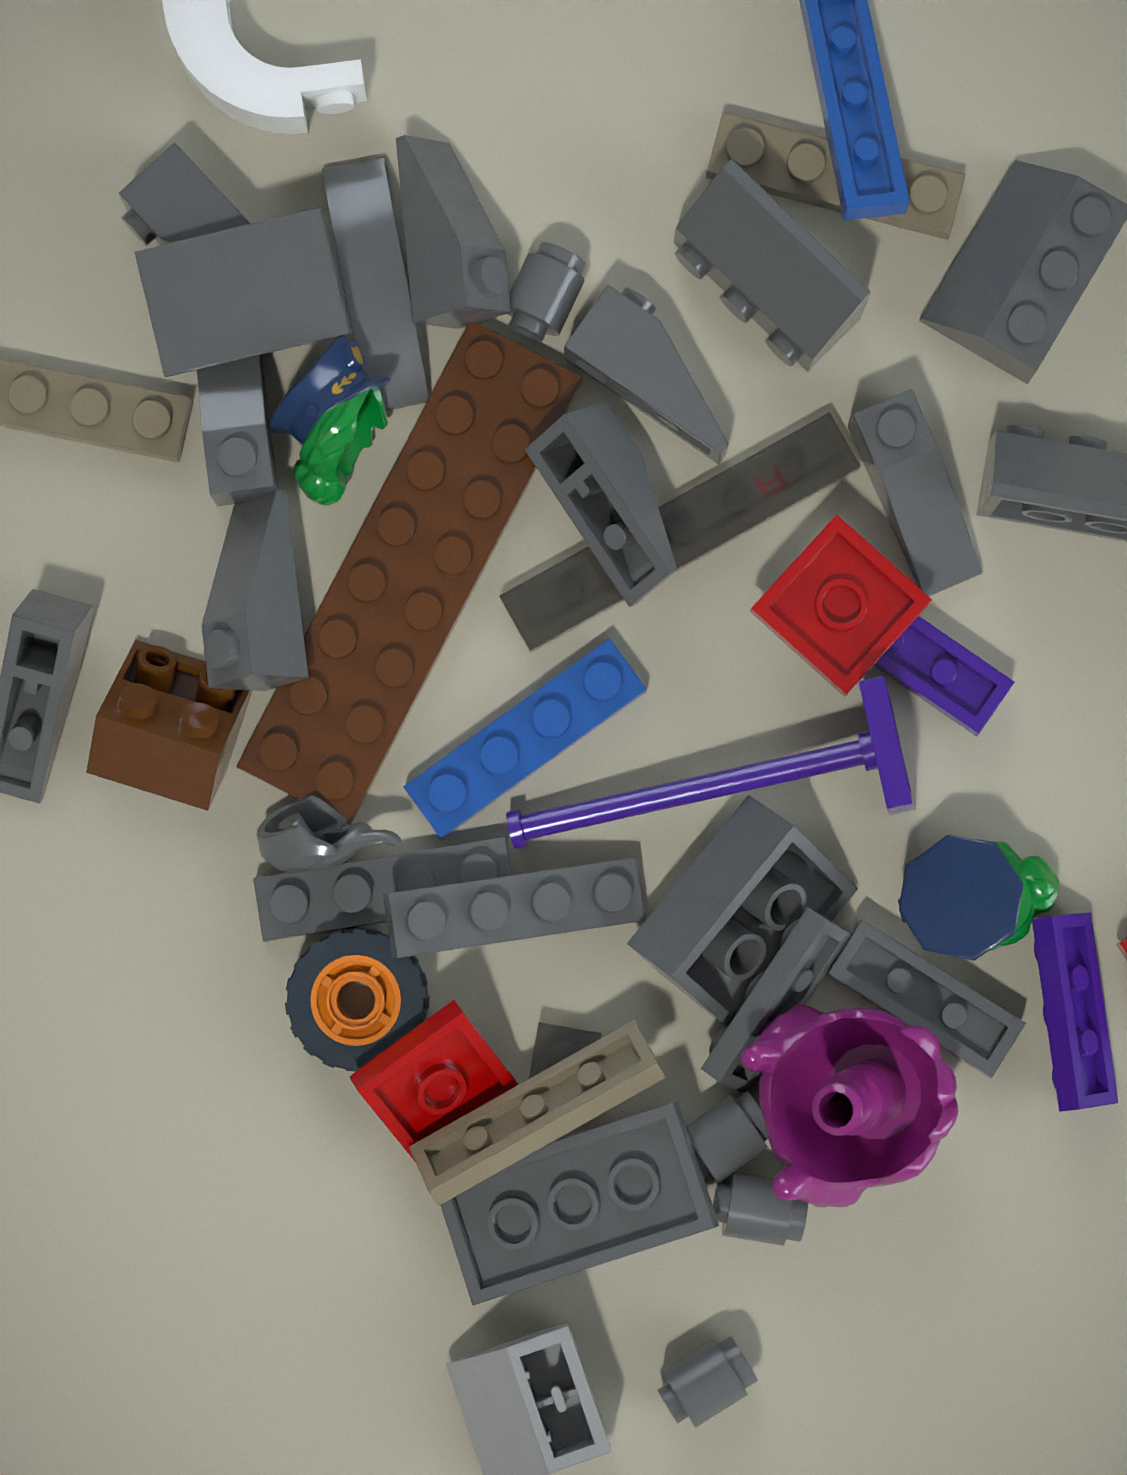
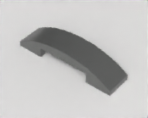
M378 158L322 169L353 340L357 342L365 358L363 369L371 377L391 378V381L380 389L386 411L427 403L429 394L416 326L412 318L411 300L384 159Z

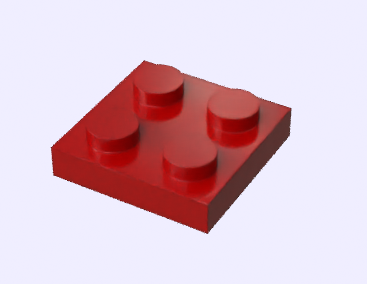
M836 515L751 607L749 612L845 697L932 602V599L839 515Z
M452 1000L349 1076L359 1094L413 1160L414 1158L409 1146L519 1085L455 1000Z

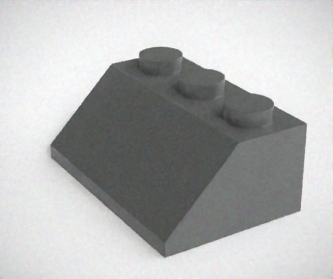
M732 159L719 171L675 228L673 243L679 248L675 252L679 262L693 276L700 280L705 275H708L724 291L720 295V299L729 311L744 323H747L752 318L769 334L765 339L768 347L780 360L790 367L798 362L809 372L861 319L871 292Z
M1015 160L922 315L920 322L1028 385L1127 220V204L1080 176Z
M1008 425L1006 432L995 431L988 442L976 515L1127 542L1126 453L1106 450L1107 442L1093 437L1070 436L1068 443L1043 439L1044 431L1031 426Z
M748 795L627 942V945L668 981L726 1027L730 1025L744 1004L745 993L750 983L757 975L766 971L780 950V942L788 926L796 919L801 918L807 907L833 921L858 888L793 824Z

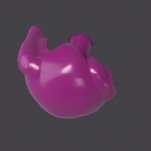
M797 1004L788 1008L780 1016H777L764 1029L756 1042L749 1044L742 1052L741 1061L744 1067L750 1071L762 1072L759 1082V1100L767 1136L772 1151L785 1166L775 1176L772 1191L775 1197L782 1200L798 1199L823 1208L829 1206L848 1207L856 1203L867 1188L892 1185L914 1178L921 1174L934 1158L941 1139L948 1135L958 1117L959 1107L955 1098L957 1090L956 1077L953 1070L940 1057V1042L936 1035L930 1029L923 1026H909L896 1016L881 1010L851 1008L824 1013L805 1004Z

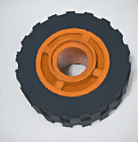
M346 929L329 934L316 941L299 957L293 966L292 975L287 981L285 1010L286 1015H289L292 1025L290 1029L294 1037L299 1038L304 1045L303 1049L308 1054L322 1060V1064L332 1068L338 1067L346 1069V1071L356 1072L425 1021L429 1009L430 996H428L427 989L428 981L425 972L423 973L418 963L419 960L415 955L392 958L389 936L373 929ZM360 981L372 989L375 996V1005L368 1016L354 1017L343 1009L341 992L349 982Z

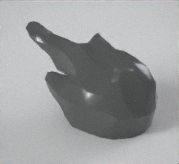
M313 795L306 796L277 809L257 829V840L261 857L275 868L287 873H302L312 868L330 869L346 862L360 848L376 843L395 846L401 843V838L393 831L385 829L373 830L364 822H357L342 829L347 825V818L322 799Z

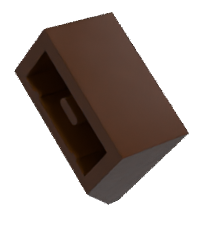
M135 640L96 715L86 773L208 811L226 774L253 690L209 688L206 661L171 651L162 646H154Z

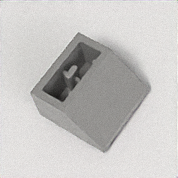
M568 1321L446 1363L483 1475H548L612 1452L605 1426Z

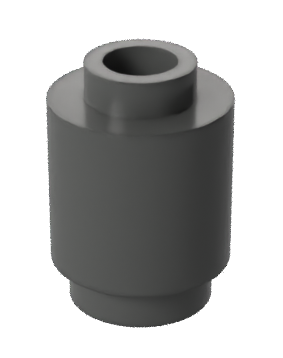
M541 242L536 253H529L510 291L511 313L507 314L511 317L509 327L519 334L536 341H543L546 334L559 336L585 282L581 274L586 263L574 253L560 246Z
M747 1090L736 1099H733L731 1095L727 1096L687 1126L703 1178L711 1173L718 1183L768 1148L765 1143L768 1136L761 1108Z
M733 1172L730 1176L729 1184L717 1183L713 1208L718 1222L722 1223V1236L784 1246L786 1240L801 1242L806 1224L808 1203L798 1199L782 1200L775 1197L772 1191L774 1178Z
M730 1336L719 1344L714 1339L663 1370L661 1373L667 1384L657 1391L677 1424L689 1417L696 1428L746 1397L748 1394L745 1389L756 1383L758 1379L741 1350Z

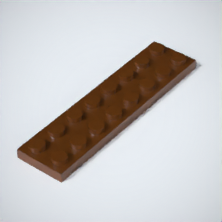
M476 322L468 323L304 636L309 678L277 687L236 766L238 769L298 800L309 795L316 796L347 819V825H352L537 470L525 449L560 417L566 414L583 381V376Z

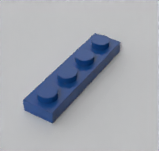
M799 0L843 220L906 214L910 200L868 0Z
M609 638L403 787L442 840L647 692V688Z

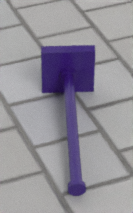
M880 676L858 681L869 731L858 733L859 740L522 815L520 809L506 812V819L514 849L528 846L529 839L865 765L866 771L878 769L886 807L890 815L915 810L885 677Z

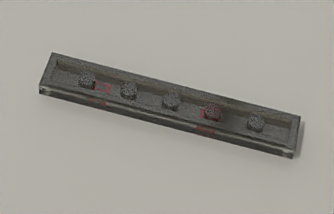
M830 412L658 507L678 571L860 470L861 465ZM589 546L499 596L501 603L530 653L625 601Z

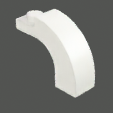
M162 0L166 26L185 74L208 102L222 113L244 125L274 133H309L306 109L317 107L319 113L338 114L354 109L355 102L367 101L361 59L295 68L273 66L252 56L238 42L233 33L229 0Z

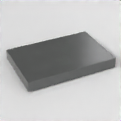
M319 207L134 252L164 377L352 334L323 208Z

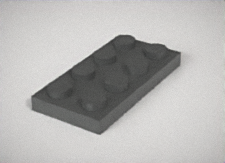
M678 1101L551 1142L440 1205L472 1306L719 1226Z

